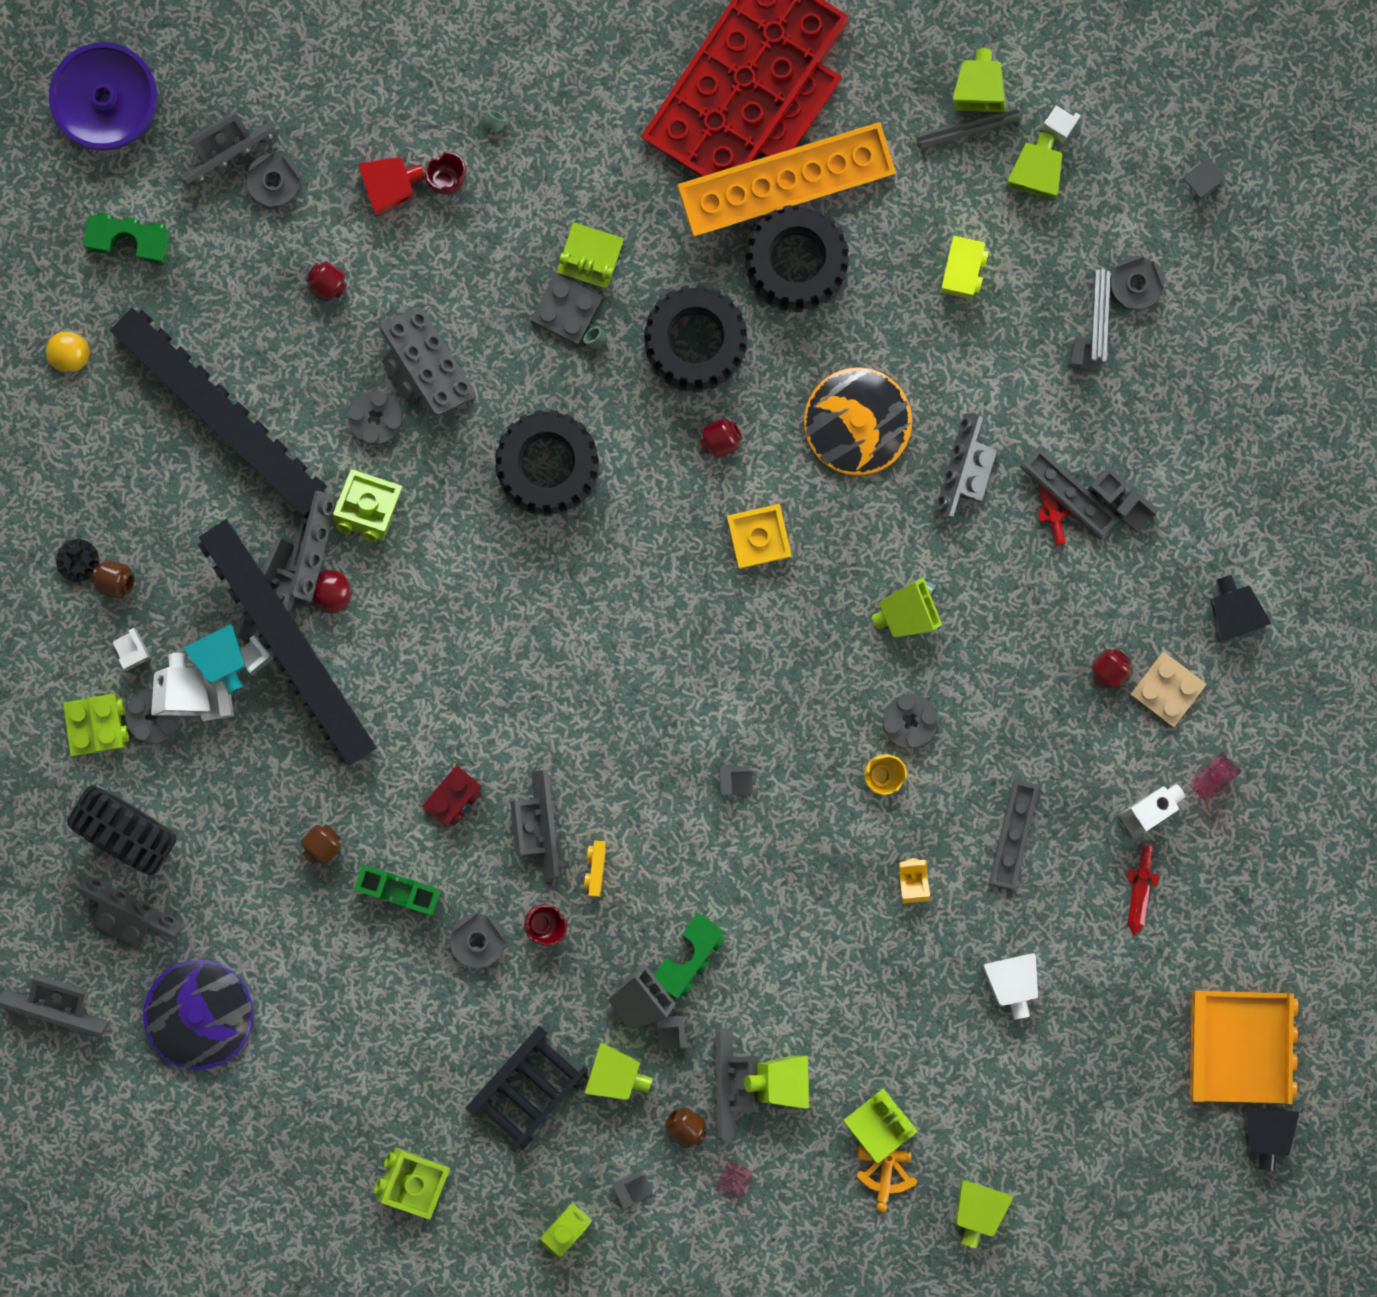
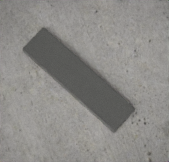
M1038 447L1020 467L1099 540L1119 520L1114 513L1042 448Z
M1013 779L988 885L1015 891L1040 785Z

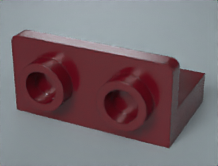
M456 765L422 807L445 827H448L450 824L455 826L464 816L461 810L466 804L469 803L472 806L482 793L479 789L482 785Z

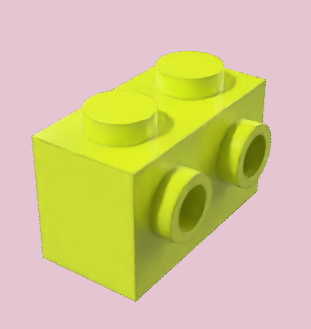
M953 236L940 293L972 300L974 292H980L983 277H978L980 266L985 267L989 252L984 251V242Z

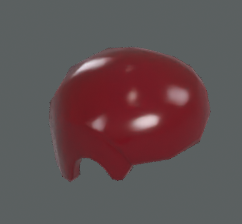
M444 151L436 159L432 158L425 170L426 184L438 194L449 195L457 192L466 179L465 161L458 154Z
M324 570L318 575L312 599L313 604L324 613H338L342 611L351 600L350 584L346 576L337 570Z
M541 904L532 907L525 915L524 931L533 943L542 946H552L558 944L566 936L567 920L564 919L558 908L548 904Z

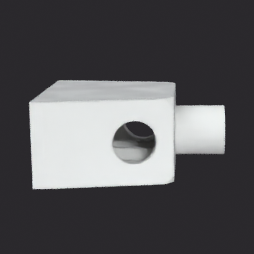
M184 653L169 654V667L154 674L152 715L199 716L211 711L202 672L199 668H186Z
M1177 784L1168 790L1163 786L1118 815L1132 837L1148 831L1179 810L1176 803L1184 799L1185 794Z
M1035 953L983 964V970L998 1006L1010 1004L1014 1020L1029 1017L1030 1014L1026 1000L1038 998Z

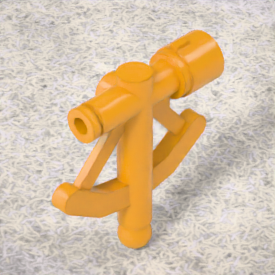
M859 1143L857 1159L874 1161ZM894 1150L880 1163L876 1164L874 1161V1164L865 1172L859 1171L857 1173V1177L870 1189L878 1191L877 1201L879 1202L877 1210L879 1212L887 1210L889 1193H900L917 1184V1180L914 1177L909 1178L898 1163H910L911 1152ZM882 1164L879 1183L873 1181L869 1176ZM893 1166L905 1181L899 1184H890Z

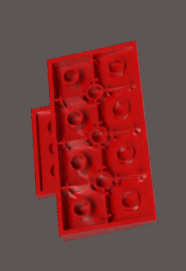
M732 0L641 135V138L699 177L755 161L761 154L768 157L797 148L842 80L841 75L821 63L848 24V15L824 0Z

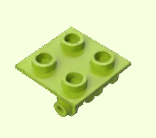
M573 222L564 251L561 253L556 273L608 289L624 238Z
M884 1088L843 1120L844 1124L876 1164L880 1163L918 1132Z

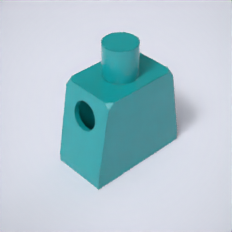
M231 624L184 647L185 651L211 685L222 681L228 694L236 692L243 687L236 673L246 669L235 629Z

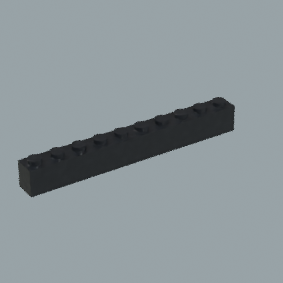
M131 308L109 331L301 515L308 518L315 491L326 493L324 490L327 486L317 476L311 479L305 473L308 468L297 457L294 460L290 459L285 454L289 449L278 439L273 442L268 438L266 434L269 430L258 420L253 423L247 417L250 412L241 403L237 402L234 405L227 398L230 393L220 383L214 386L208 380L211 375L200 364L195 368L189 362L192 357L181 346L176 350L169 343L172 338L162 328L156 331L150 325L153 321L151 317L142 309L137 312Z
M228 519L200 535L199 539L201 542L197 544L206 558L211 556L216 563L212 568L219 579L222 581L226 578L231 586L228 592L236 604L241 601L247 610L243 613L244 617L251 627L256 624L261 632L258 638L266 650L271 647L276 654V657L273 658L275 664L281 672L286 670L291 677L288 683L296 695L301 693L307 701L303 704L304 708L311 718L314 716L318 718L322 724L318 729L326 741L331 738L336 745L333 752L341 763L346 761L350 766L377 748L376 744Z

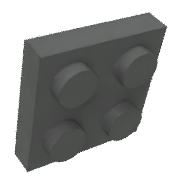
M555 273L531 318V322L579 346L603 297Z

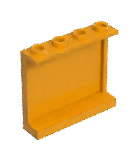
M1192 991L1190 1101L1292 1104V1098L1297 1097V1083L1293 1082V1071L1297 1070V1054H1293V1043H1297L1298 1029L1293 1027V1017L1298 1015V1000L1294 999V994Z

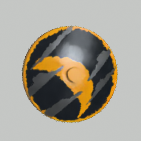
M867 368L841 370L824 379L811 394L804 416L805 435L813 453L827 467L836 472L851 476L871 475L889 467L903 453L912 430L911 408L904 392L888 376Z

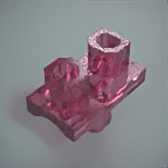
M1222 751L1193 777L1191 781L1195 783V786L1192 790L1203 800L1207 797L1212 799L1237 777L1242 770L1233 765V762Z

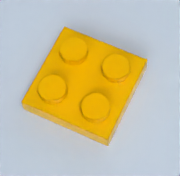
M780 504L727 516L739 569L792 557Z
M594 840V846H588L587 863H592L591 874L585 873L584 890H589V896L601 897L606 842Z

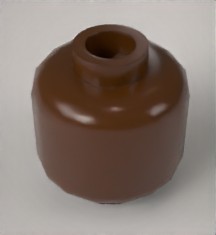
M107 560L94 569L92 581L95 583L96 591L99 594L122 598L132 591L135 576L128 565Z
M327 824L324 826L315 825L301 840V846L304 848L301 854L313 865L316 861L320 864H327L341 849L339 842L341 837Z
M684 1107L680 1110H673L665 1122L667 1137L683 1148H690L695 1144L697 1146L700 1145L707 1134L704 1131L706 1125L704 1118L689 1108Z

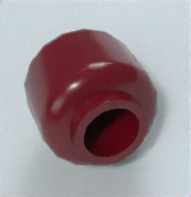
M327 261L321 264L316 262L305 279L308 282V290L326 302L332 300L334 296L339 299L347 287L343 283L345 273Z
M722 418L703 429V439L700 442L706 454L712 453L716 458H722L740 447L742 435L734 421L729 422L727 419Z
M1117 648L1114 651L1106 649L1092 664L1091 668L1095 674L1093 680L1103 689L1107 686L1116 689L1131 675L1132 669L1130 664L1132 661Z

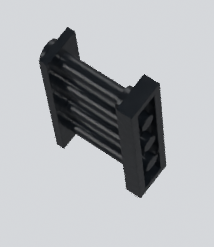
M540 1025L466 1107L472 1115H475L477 1111L481 1114L485 1113L516 1141L510 1148L513 1152L518 1148L523 1151L533 1140L530 1134L573 1086L579 1089L588 1078L585 1074L588 1068L585 1065L578 1072L546 1043L548 1040L544 1036L548 1032ZM532 1050L535 1052L540 1051L571 1079L561 1092L528 1064L529 1060L526 1056ZM514 1070L518 1073L521 1071L553 1100L542 1113L510 1085L511 1081L508 1077ZM496 1090L500 1094L503 1092L534 1120L525 1133H522L491 1105L493 1102L489 1098Z

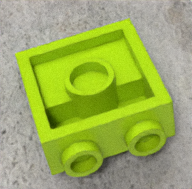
M351 469L334 510L332 524L336 525L337 530L342 533L349 534L351 531L361 533L362 537L369 542H376L377 539L384 541L393 518V512L402 492V486Z
M117 694L63 702L70 755L72 757L126 748L125 742H129V732L127 725H122L121 715H125L124 700L119 699Z
M395 1147L393 1153L389 1152L385 1158L384 1167L387 1170L384 1177L379 1178L374 1186V1193L377 1194L375 1199L385 1205L431 1220L450 1168Z

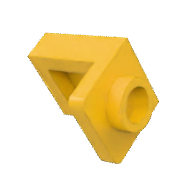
M913 858L900 862L899 880L902 903L930 901L926 860Z

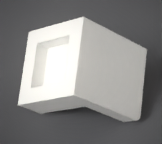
M1055 106L1043 123L1041 130L1054 135L1055 139L1064 144L1081 115L1075 113L1072 116L1060 107Z
M134 628L129 630V634L113 642L120 657L118 660L126 671L151 659L138 631Z
M253 635L249 638L251 641L241 648L246 670L251 675H254L273 659L259 639Z

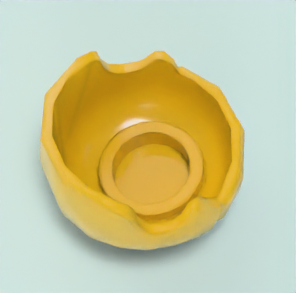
M64 331L56 333L49 339L45 353L47 362L54 369L61 372H77L88 363L90 349L88 342L83 337L73 332Z
M880 754L873 757L868 762L863 773L866 786L873 793L883 796L898 792L904 781L907 780L906 765L898 757L890 754Z

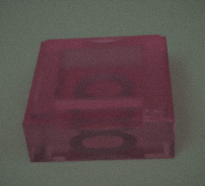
M729 1159L716 1184L741 1196L753 1171Z

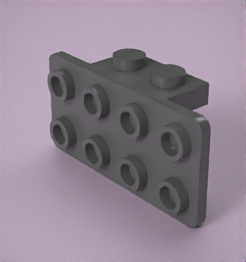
M416 307L390 319L379 327L381 334L392 349L384 357L382 363L386 372L398 386L401 396L406 399L410 406L423 398L434 416H439L475 397L476 393L421 307Z

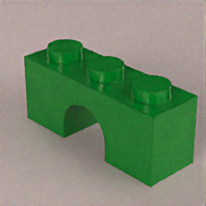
M97 212V216L89 215L83 247L87 251L113 255L115 245L121 238L132 237L137 241L136 257L140 261L166 265L172 233L169 229H166V225L150 222V226L139 224L140 221L138 219L124 217L123 221L113 219L111 214Z
M364 864L361 866L354 891L396 903L431 916L435 915L442 894L441 889Z
M697 912L682 934L694 946L693 958L686 964H676L666 957L654 974L655 978L668 993L677 999L680 995L687 996L694 986V983L690 981L696 972L699 974L703 973L710 962L706 959L710 951L713 949L717 952L726 938L722 936L724 930Z

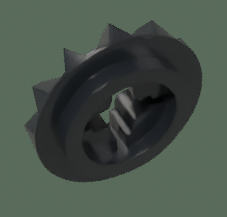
M79 538L69 540L58 548L57 557L55 558L57 570L64 578L70 581L82 582L92 577L94 569L99 566L98 551L94 545L86 540ZM82 552L81 559L87 566L77 564L72 568L73 561L67 555L77 556Z

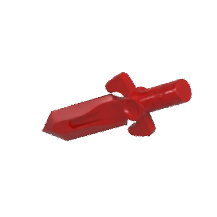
M1039 485L1043 507L1048 510L1049 516L1044 513V509H1040L1038 520L1040 522L1049 521L1055 545H1064L1066 540L1061 518L1068 517L1070 512L1063 506H1061L1062 512H1058L1060 503Z
M1142 845L1138 871H1127L1129 883H1132L1134 877L1138 875V881L1133 883L1127 922L1134 936L1145 924L1150 886L1147 883L1148 877L1151 878V885L1154 887L1160 878L1159 874L1150 873L1153 846Z

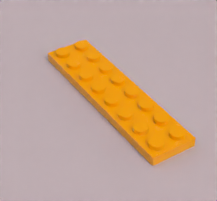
M881 122L680 183L676 186L691 235L695 237L768 214L775 209L777 211L781 210L783 206H794L896 174Z

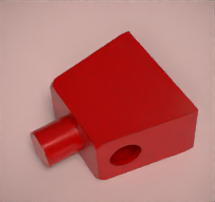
M401 157L358 164L376 217L414 198L411 184L426 180L421 164L405 169Z

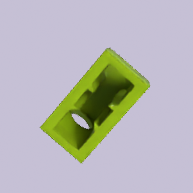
M977 49L975 60L963 61L953 95L955 111L1006 112L1001 62L992 61V51L990 49Z
M1040 132L1036 145L1031 143L1025 144L1008 178L1007 187L1051 200L1056 199L1059 189L1062 153L1052 150L1055 140L1054 135Z
M924 577L915 580L880 601L882 612L872 616L875 628L880 630L889 626L893 637L931 632L942 625Z
M600 1043L585 1093L629 1100L632 1089L648 1094L653 1078L637 1073L641 1062L605 1043Z
M793 1055L758 1063L757 1075H747L745 1077V1090L747 1092H757L758 1102L793 1108H809L808 1056Z
M961 1179L955 1224L966 1228L961 1244L977 1249L981 1233L993 1237L1012 1202L1013 1196Z
M571 1202L537 1241L556 1259H559L587 1229L592 1220Z

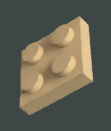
M1163 651L1130 695L1174 728L1207 684Z

